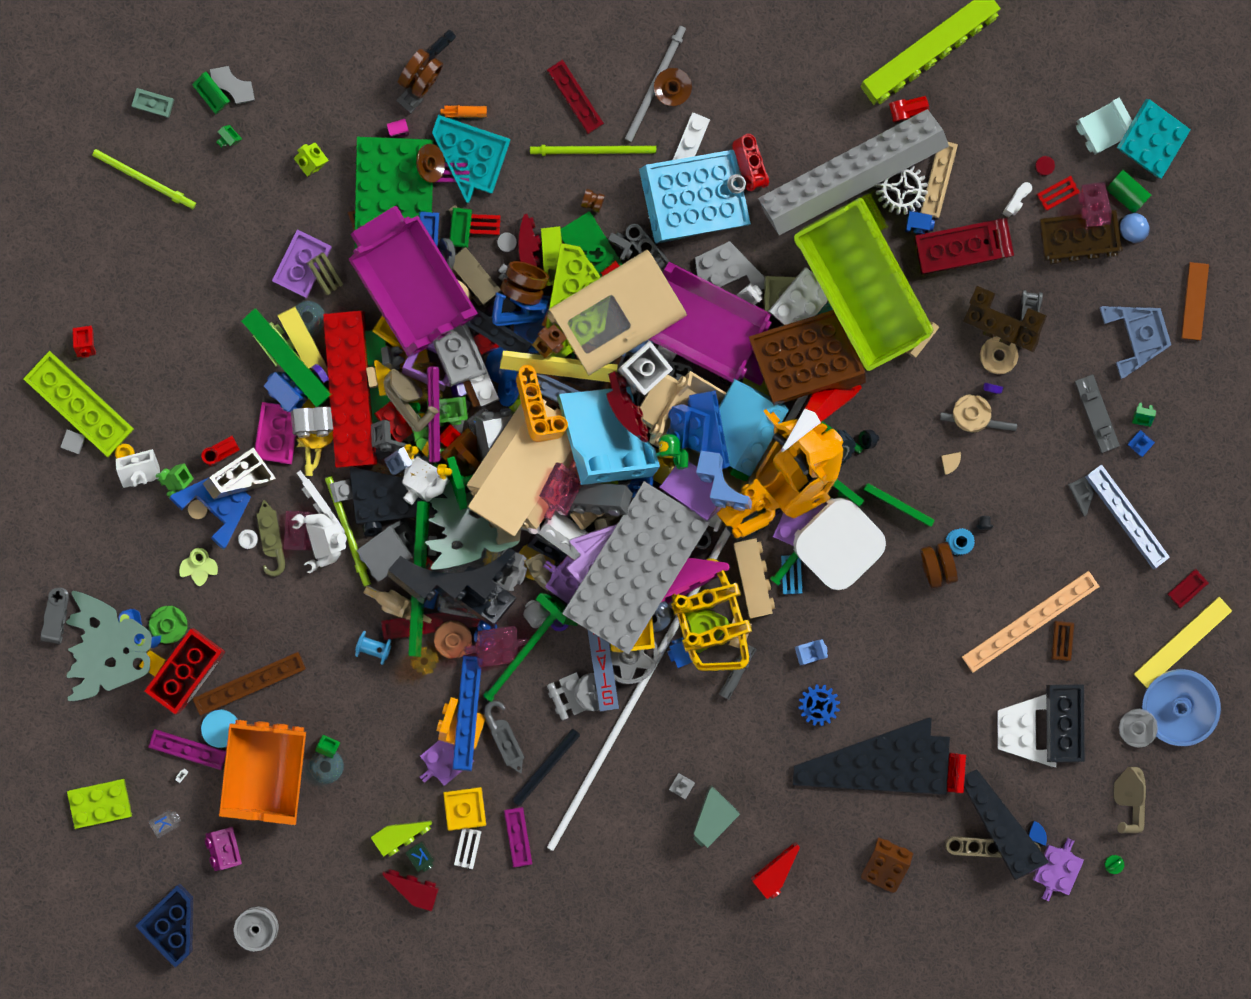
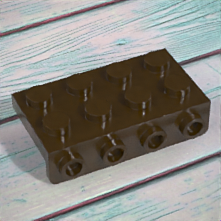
M1116 210L1039 220L1044 261H1050V264L1061 263V259H1069V262L1079 261L1080 257L1088 256V259H1097L1102 254H1107V257L1119 256L1118 253L1123 251L1120 243Z

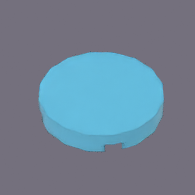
M214 710L202 722L201 731L203 738L213 747H227L229 724L235 723V720L238 719L227 710Z

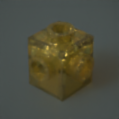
M427 646L421 648V657L413 656L410 659L413 670L417 669V672H422L423 675L433 673V668H436V663H439L437 652H433L432 649L428 650ZM421 658H427L428 663L426 665H423L421 663Z

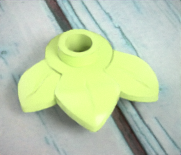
M196 548L192 550L189 558L182 561L179 573L181 577L191 575L194 582L198 586H202L206 582L208 574L217 575L218 566L213 559L209 558L208 552L205 549ZM197 554H201L203 556V559L201 561H197Z

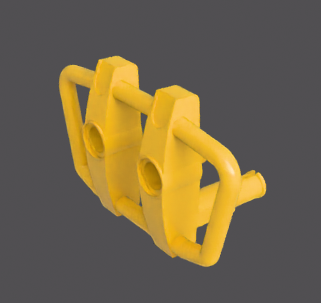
M712 558L706 559V560H710V561H717V562H719L718 560L712 559ZM724 570L717 573L722 587L703 590L690 597L679 594L672 595L673 603H671L674 615H677L684 637L682 642L685 652L689 653L692 662L700 671L740 670L745 668L749 662L746 634L752 632L749 620L743 621L736 599L737 596L741 595L738 584H730ZM707 594L713 595V601L710 604L704 603V596ZM729 600L736 623L716 626L700 634L690 633L685 613L713 608ZM721 630L725 636L722 640L717 641L715 633ZM738 638L742 659L740 662L702 663L696 650L723 645L728 641Z

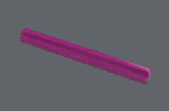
M431 366L427 368L428 407H435L439 411V368ZM439 412L428 423L430 462L440 461Z

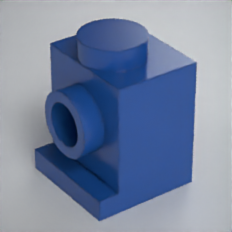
M909 211L905 232L909 233L910 229H913V233L916 234L933 232L935 220H932V215Z

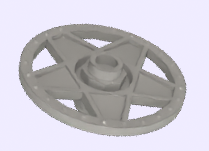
M655 641V648H653L654 660L645 654L644 650L630 651L629 655L625 652L611 651L612 665L620 666L622 678H619L614 674V679L621 683L633 684L643 681L650 676L658 661V649ZM636 667L649 669L643 676L632 679Z

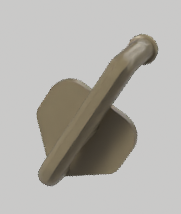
M392 369L385 376L383 383L386 395L414 431L420 432L439 412L438 409L429 406L427 413L420 419L408 403L409 401L419 400L423 396L421 389L415 381L395 369Z
M1128 767L1114 783V799L1116 803L1124 806H1133V824L1127 825L1125 822H1121L1117 828L1119 833H1141L1144 829L1146 786L1143 771L1138 767Z

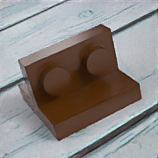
M469 428L440 454L446 461L447 458L455 457L460 474L464 477L475 473L482 463L478 460L477 437Z

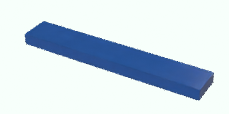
M463 655L452 770L472 772L482 657Z

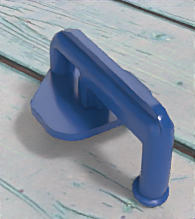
M496 292L492 322L496 326L536 322L546 315L550 299L542 297L539 304L531 305L510 298V301L521 307V311L502 313L503 301L506 296Z

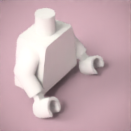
M297 514L291 519L299 522L293 525L295 529L307 523L306 528L315 558L318 559V561L310 560L304 564L312 566V569L307 571V573L317 570L319 566L324 567L337 561L341 555V550L346 548L345 542L347 540L338 522L332 521L325 514L306 515V517Z

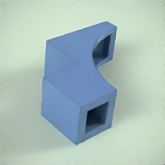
M701 451L696 473L704 482L711 483L713 480L710 495L713 504L721 508L732 506L739 511L751 510L752 501L750 497L739 494L725 482L722 471L723 458L720 453Z

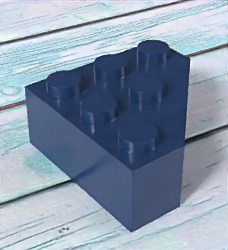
M181 884L177 885L136 925L137 929L175 968L192 953L193 896Z

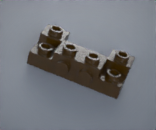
M976 286L969 302L971 305L963 322L983 330L982 334L992 339L994 335L999 337V342L1010 346L1013 343L1034 353L1047 316L1028 308L1021 322L991 309L995 293Z

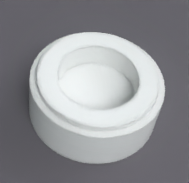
M244 530L240 533L238 541L243 548L251 549L256 546L258 536L252 530Z

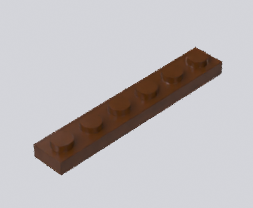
M296 652L192 699L201 716L306 670L300 653Z

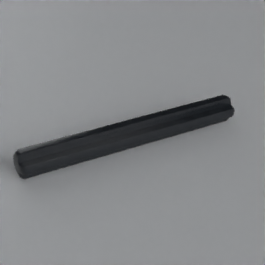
M572 729L515 795L512 801L517 806H521L580 737L578 731Z

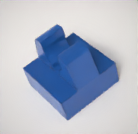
M1139 430L1127 445L1140 457H1143L1155 442Z

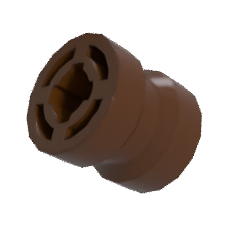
M587 189L581 207L591 208L594 212L599 213L605 195L601 193L595 194L592 190Z

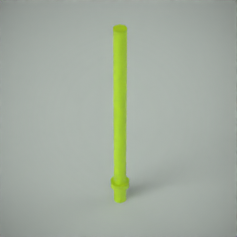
M542 145V147H530V154H542V156H546V154L656 153V146Z

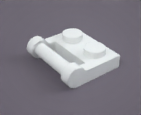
M1025 182L1016 190L1003 211V215L1009 218L1012 214L1015 216L1023 205L1020 201L1032 191L1030 183Z

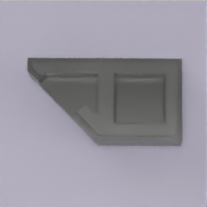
M1084 476L1068 484L1082 515L1086 516L1094 492Z

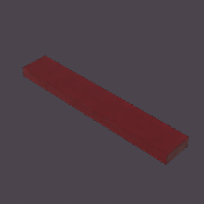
M467 609L426 614L432 620L431 623L423 621L422 634L435 633L441 624L450 620L464 623L468 628L477 627L481 619ZM398 618L381 621L384 640L408 637L410 634L409 619Z

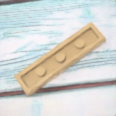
M948 142L949 147L935 154L926 188L928 193L924 196L925 201L920 212L932 215L933 218L937 219L940 216L958 144Z

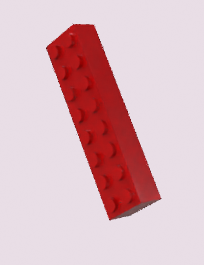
M352 311L323 314L329 391L332 394L330 396L335 466L336 468L377 465L376 448L372 447L371 425L373 422L370 387L366 369L368 368L365 312Z

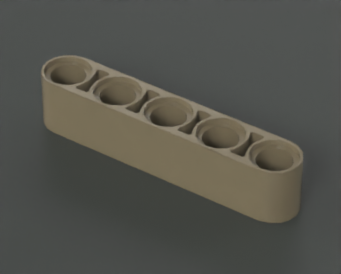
M951 836L945 841L946 850L953 855L1001 857L998 849L993 853L988 851V845L993 843L992 838ZM953 840L959 843V847L956 850H950L949 844ZM975 841L978 843V849L971 852L968 846L971 842Z

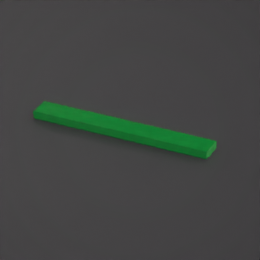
M418 501L414 564L426 569L427 544L425 542L428 541L430 503ZM413 596L411 599L408 655L421 657L424 604Z

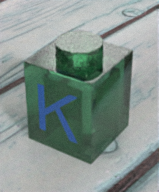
M423 841L405 852L418 872L420 870L425 872L434 866L432 862L435 859Z

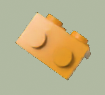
M451 697L449 704L445 703L442 714H445L443 721L439 720L436 731H439L438 740L455 745L458 699ZM477 713L474 750L485 722L484 715Z

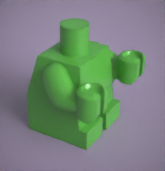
M184 463L176 465L171 469L165 468L161 473L156 474L160 484L166 485L168 490H172L167 492V496L184 490L193 480Z

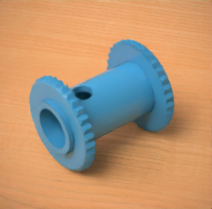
M963 528L952 530L946 538V542H948L954 555L968 554L975 543L972 533ZM958 537L964 539L962 547L956 544Z
M363 631L356 645L355 656L358 657L360 652L381 658V665H383L391 649V639H388L387 644L366 638V631ZM379 647L382 648L381 653L377 650Z

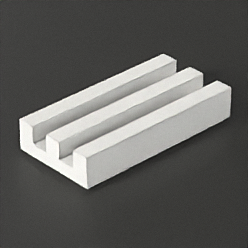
M470 828L462 829L454 865L473 869L482 831ZM469 832L463 862H459L465 833ZM473 834H477L470 864H468L467 858L470 850Z

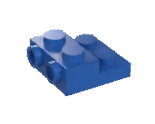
M684 404L672 406L668 413L671 421L667 434H673L679 438L681 449L688 447L700 453L701 451H707L710 415Z

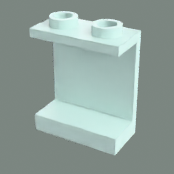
M1119 97L1084 118H1080L1077 121L1078 125H1076V128L1081 136H1085L1087 140L1085 144L1089 152L1093 151L1096 155L1120 142L1131 125L1132 119Z

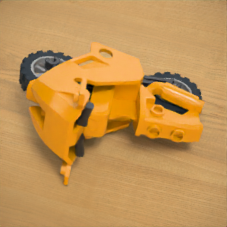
M765 409L763 412L774 426L775 434L773 439L776 442L757 471L756 479L752 484L744 485L739 493L750 497L752 501L751 510L739 511L732 506H726L717 512L718 517L726 524L727 530L737 541H744L746 538L750 539L753 535H757L760 530H763L782 512L789 517L796 518L827 502L830 499L827 493L837 480L840 468L852 456L851 453L855 451L856 443L845 430H838L836 432L835 429H830L823 433L827 429V425L820 423L787 450L781 452L798 419L778 424L780 419L774 412L770 414Z

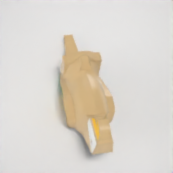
M366 586L364 594L376 599L382 605L383 611L410 620L411 601L393 590L381 592ZM423 614V621L431 623L432 619Z

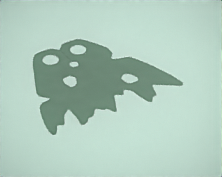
M451 482L445 486L443 492L447 499L434 497L429 501L438 513L434 515V518L428 520L444 527L445 530L442 533L447 535L445 539L425 542L430 546L431 550L442 553L431 566L432 570L466 564L480 559L484 548L490 552H501L517 545L519 541L497 544V528L489 527L491 522L483 517L477 519L469 514V511L472 510L469 509L468 505L474 498L471 494L472 491L466 494L467 508L462 510L459 509ZM460 541L464 546L460 549H452V542Z
M72 591L71 594L81 612L71 614L70 619L66 623L84 629L85 634L81 635L83 643L68 649L74 654L73 656L77 661L71 666V670L67 673V678L78 677L85 679L80 685L72 688L74 693L68 696V701H77L96 696L100 685L107 691H110L146 675L150 669V657L146 652L151 648L152 640L149 630L133 619H124L122 622H119L117 612L113 607L87 594ZM91 617L100 621V625L97 628L90 626ZM137 634H143L145 637V643L142 646H138L134 642ZM125 647L129 649L128 654H124L123 649ZM111 657L116 659L114 667L105 666L107 659ZM136 658H141L144 662V666L140 670H136L133 667V661Z

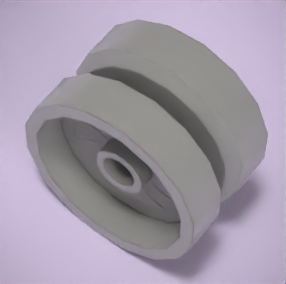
M260 906L251 907L240 914L235 921V939L246 950L253 952L261 951L270 946L277 937L279 930L278 920L274 913L267 908ZM254 926H257L259 928V932H257V930L253 931L252 928Z

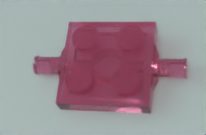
M572 459L569 468H566L562 463H555L539 495L548 505L544 515L548 520L552 519L555 511L560 515L567 516L582 486L580 479L575 473L577 468L574 459Z
M515 626L478 631V639L475 646H465L464 652L465 655L476 653L479 667L507 664L514 660L517 656L518 647L525 646L529 638L517 639V629Z

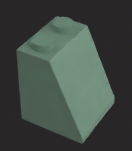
M712 785L708 788L693 830L694 840L701 847L705 845L707 848L740 815L739 811Z

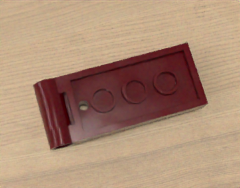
M1007 218L916 235L914 237L921 275L1014 256Z

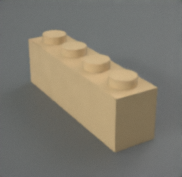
M757 538L733 543L749 618L773 614L772 610L775 609L773 598H769L768 594L771 586L769 579L765 580L764 572H767L765 560L761 561L760 553H763L761 541L757 542Z

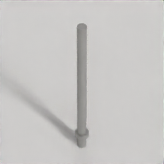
M679 26L676 34L672 36V42L625 137L630 142H632L655 95L654 82L660 72L668 68L679 43L681 44L683 41L682 37L686 31V28L683 26Z

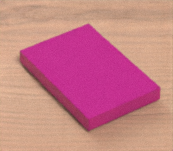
M262 402L255 450L262 460L292 464L296 435H293L291 413L283 410L280 404Z

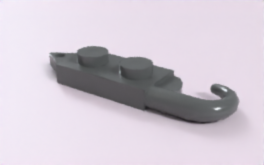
M499 701L489 702L485 706L483 713L506 765L522 773L523 759L525 757L509 723L506 720L494 721L491 714V709L494 706H498L502 710H505V706Z

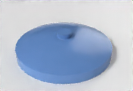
M1186 669L1171 670L1158 676L1149 685L1142 705L1143 710L1151 713L1157 721L1158 731L1156 737L1175 746H1190L1206 739L1214 731L1221 714L1220 698L1213 684L1203 675Z

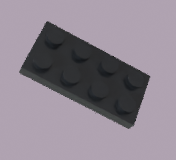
M1083 684L1046 685L1047 762H1085Z

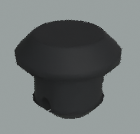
M981 516L979 525L976 527L980 530H991L994 526L991 525V518L989 516Z

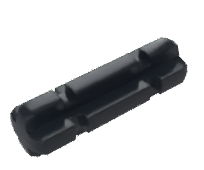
M451 30L444 33V37L441 36L431 46L430 50L425 51L429 54L428 61L434 59L436 54L438 55L449 45V42L456 38V35Z

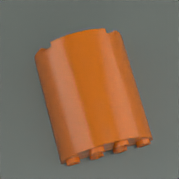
M235 720V723L229 724L219 816L296 825L306 740L304 727L293 726L290 729L287 724L277 723L269 726V722L261 721L254 722L253 725L247 724V721Z

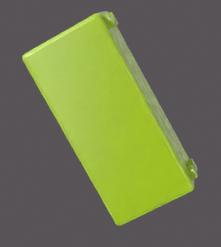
M862 198L850 202L804 227L795 234L794 241L797 247L801 249L856 350L863 367L867 371L913 349L931 336L934 329Z

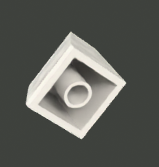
M648 341L617 371L621 376L625 377L630 386L645 395L673 369L655 346Z

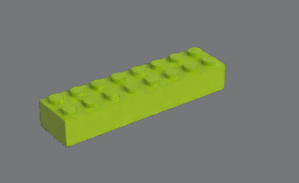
M973 0L865 79L861 84L862 90L873 105L876 103L881 105L889 99L891 92L894 91L896 94L903 89L906 81L912 82L918 78L919 74L922 73L921 70L925 69L927 71L937 62L936 59L939 57L941 60L950 54L954 46L959 48L966 42L969 35L974 37L978 34L985 23L987 26L993 23L999 16L998 12L1001 8L995 0Z

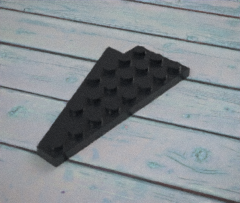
M928 717L794 765L793 785L946 795L950 737L931 736L932 718Z

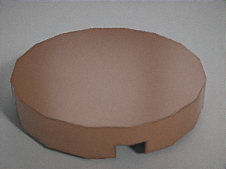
M450 620L437 628L434 634V644L436 650L442 656L450 659L460 658L472 646V635L470 629L464 623Z

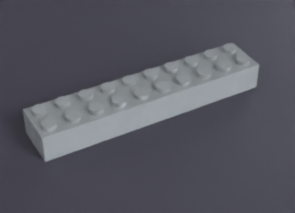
M927 109L796 179L783 184L775 190L766 193L758 199L766 217L778 235H781L949 147L943 129Z

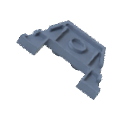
M1099 307L1104 324L1124 319L1133 349L1134 357L1116 362L1120 379L1125 378L1171 346L1161 308Z

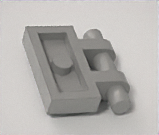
M577 672L560 679L562 687L556 689L554 682L547 685L548 695L553 699L556 706L555 711L560 715L561 720L569 718L566 710L570 708L574 715L586 710L579 705L575 697V687L579 681ZM565 693L569 703L563 705L559 694Z

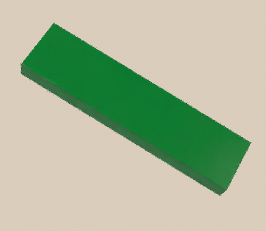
M869 483L865 485L863 490L923 524L932 527L934 519Z

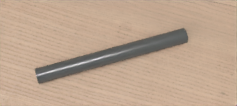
M941 413L940 420L955 422L953 414ZM990 420L986 427L1016 431L1017 424Z

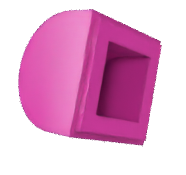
M405 119L387 124L391 138H403L410 135Z

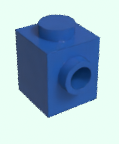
M682 637L673 640V645L669 646L671 650L667 651L671 662L675 661L678 668L692 663L689 653L685 652Z

